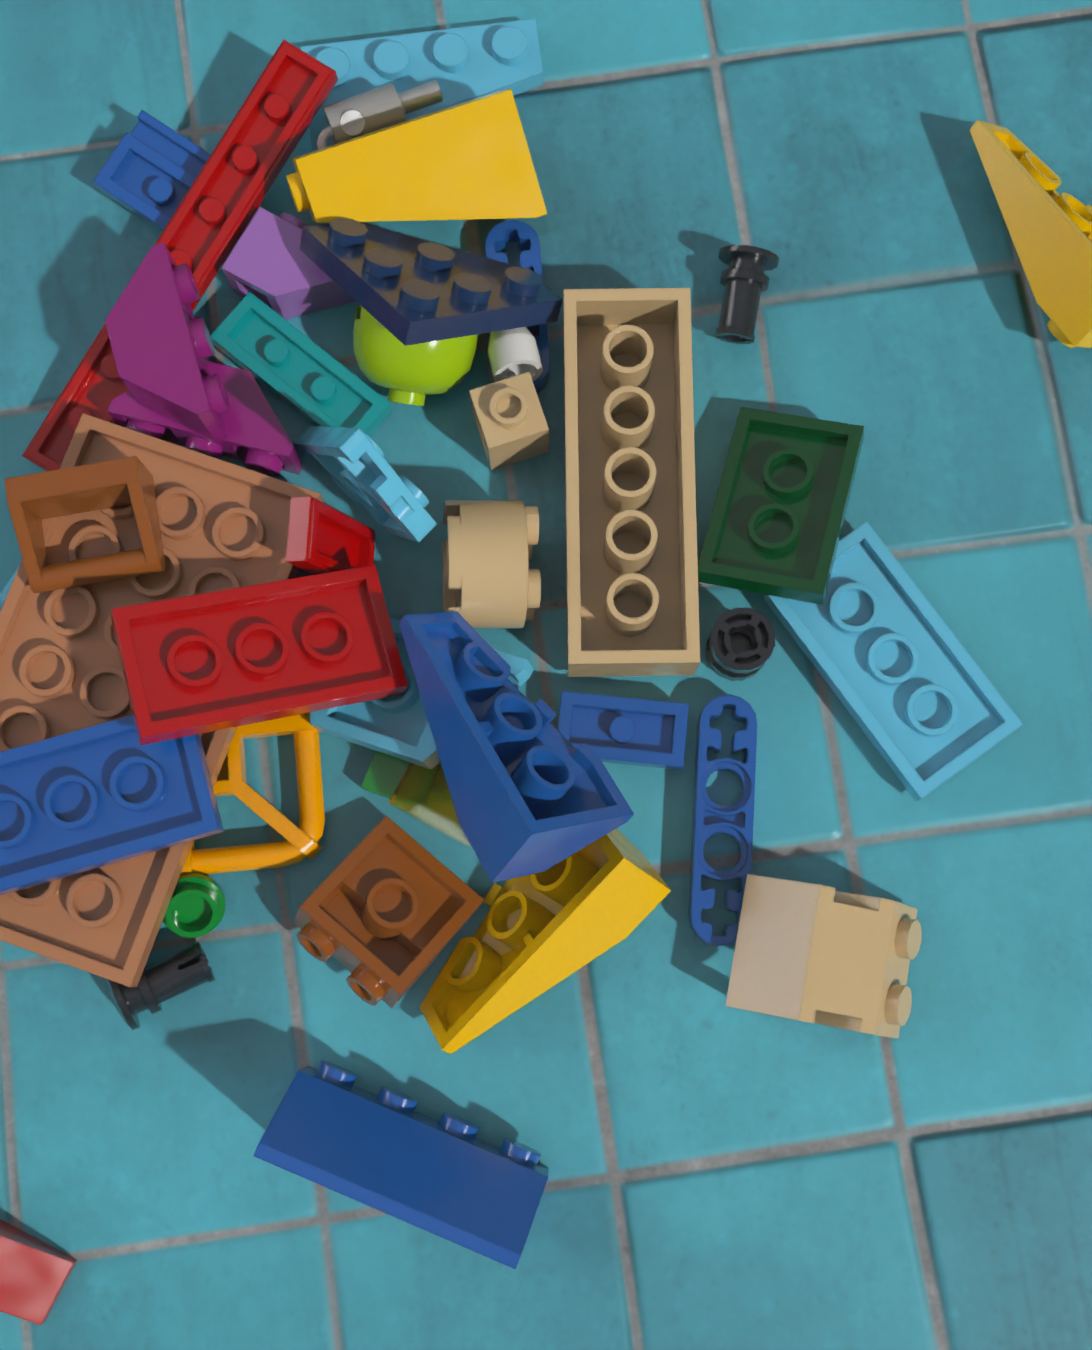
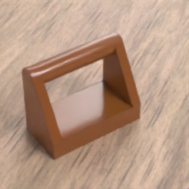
M137 456L4 479L7 505L33 593L165 571L153 475ZM132 504L143 548L47 565L42 527L43 519Z

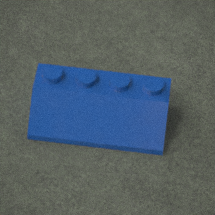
M321 1060L317 1069L306 1066L298 1070L259 1141L253 1155L254 1157L516 1269L548 1180V1168L538 1164L541 1153L507 1138H504L501 1148L476 1137L479 1131L477 1125L450 1113L443 1112L439 1121L415 1111L418 1104L416 1099L392 1088L382 1086L379 1094L376 1095L354 1085L357 1078L355 1073L331 1062Z

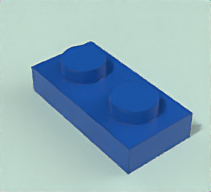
M561 691L558 731L575 749L585 743L602 762L682 770L684 767L689 704Z

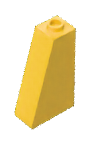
M512 89L499 90L291 158L296 172L285 175L298 213L309 209L312 220L316 223H330L335 218H349L358 222L537 218L547 214Z

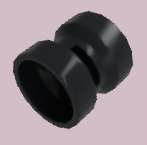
M734 608L725 612L716 620L705 644V656L710 668L720 677L730 681H743L753 677L772 654L775 646V632L770 621L759 611L751 608Z

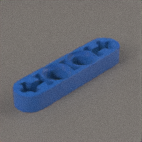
M731 694L718 696L708 702L699 715L696 735L688 918L694 935L705 944L713 946L731 945L736 942L747 874L752 872L757 719L756 713L747 701ZM723 709L732 710L733 720L743 722L744 730L736 731L732 736L730 754L743 752L744 763L730 758L707 760V750L714 753H719L721 750V731L716 728H710L709 721L718 719ZM726 770L732 772L740 780L742 793L737 803L730 806H721L714 803L708 796L706 790L707 780L716 771ZM714 834L729 835L739 847L738 861L729 870H716L708 865L704 858V844ZM701 876L717 882L735 878L739 880L738 892L731 889L724 891L725 910L735 912L736 921L735 924L724 926L723 936L713 935L712 924L701 921L702 910L713 908L715 899V888L701 890Z

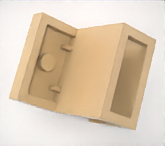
M747 874L725 1006L898 1039L900 1026L906 1024L912 1006L911 989L906 985L910 959L913 960L917 956L921 945L922 930L920 922L916 920L918 909L889 899L835 891V888Z

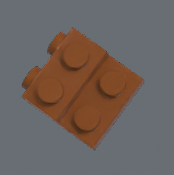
M385 816L299 906L294 923L301 929L297 934V939L309 954L322 962H326L332 956L351 972L346 981L358 997L373 1006L382 1000L390 1008H393L433 963L440 951L477 911L484 899L388 816Z

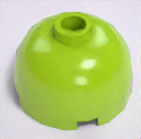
M362 306L356 307L353 349L358 366L370 382L389 388L388 401L424 406L426 394L434 395L449 392L460 385L469 372L476 351L478 334L405 346Z

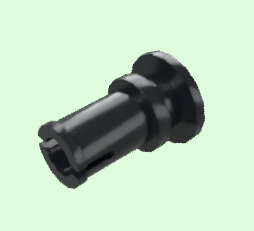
M724 246L720 248L718 258L721 262L729 265V268L721 273L720 283L725 286L719 326L716 329L715 336L729 343L751 344L754 343L755 339L754 330L761 292L768 289L770 280L764 273L767 270L777 268L779 257L769 250L756 246Z
M199 941L193 943L191 947L145 967L137 987H128L108 980L112 1001L118 1013L132 1030L140 1027L138 1013L149 1009L154 1014L162 1010V1002L203 983L215 980L212 968L208 966L209 961Z

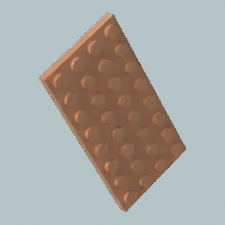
M82 413L60 469L137 456L153 475L165 571L33 593L22 559L0 611V752L133 715L111 621L112 609L295 578L298 567L285 562L291 497L312 496L324 502L321 493ZM132 504L42 520L47 565L143 548ZM237 727L200 734L213 788ZM193 841L0 895V940L122 985L137 987Z

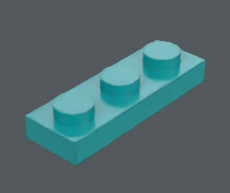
M250 291L210 335L215 347L244 370L250 371L255 379L314 426L359 428L370 437L392 412L389 401Z

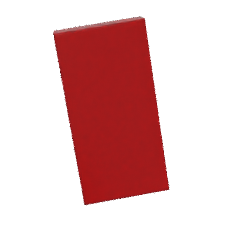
M312 496L291 497L285 562L314 575L370 566L374 562L376 532L374 529Z

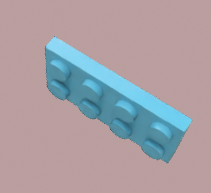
M865 522L839 541L824 605L766 594L763 597L764 601L915 801L924 798L1023 725L868 522Z

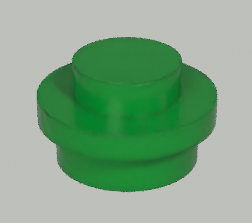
M198 873L180 875L163 918V923L172 932L186 938H197L209 933L218 926L225 913L223 890L215 880L206 875Z

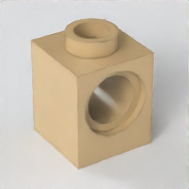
M530 372L469 390L472 415L491 471L549 453V427Z

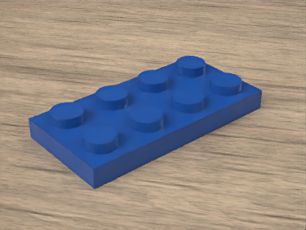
M133 715L0 752V895L224 832L200 734L140 745Z

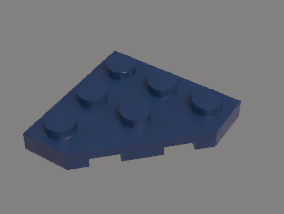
M335 218L330 221V224L303 226L299 250L405 346L552 323L558 320L563 299L542 283L541 277L537 273L527 268L506 264L349 218Z

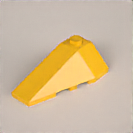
M977 120L969 131L1036 303L1050 318L1047 323L1049 331L1067 347L1092 348V207L1089 204L1085 206L1081 201L1068 193L1063 192L1060 195L1056 191L1062 182L1060 177L1008 128Z
M617 828L544 872L508 879L503 887L495 883L493 884L483 901L490 905L491 908L473 937L459 940L420 1005V1009L443 1051L449 1054L454 1053L627 938L671 892L670 888L643 853Z

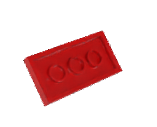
M375 565L113 608L111 611V621L140 745L400 695L408 687Z

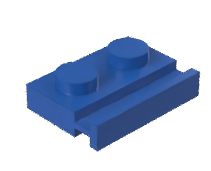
M141 110L137 116L138 123L130 134L126 132L93 180V183L99 191L163 231L211 154Z

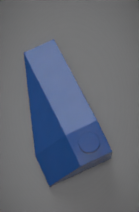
M457 611L403 616L399 623L459 825L491 883L544 872L628 822L634 813L601 759L585 743L577 749L573 747L550 723L557 714L542 699L533 704L508 679L510 676V665Z

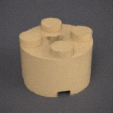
M445 500L443 524H447L448 539L442 542L443 611H457L474 629L523 628L525 621H533L534 608H540L541 601L540 570L528 569V560L532 558V547L537 545L539 540L538 507L524 506L522 500Z

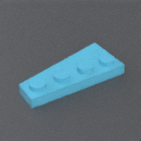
M536 18L301 46L302 51L335 70L338 81L309 125L312 151L318 150V136L323 129L328 127L323 107L390 82L393 83L397 93L436 80L439 85L443 101L406 114V120L499 90L512 89L514 96L543 85V68ZM332 136L327 139V147L335 144Z

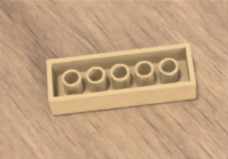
M690 288L564 289L563 362L567 677L693 676L700 664Z

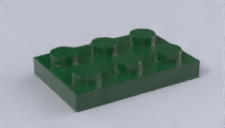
M740 407L698 561V582L824 605L863 444L864 426Z

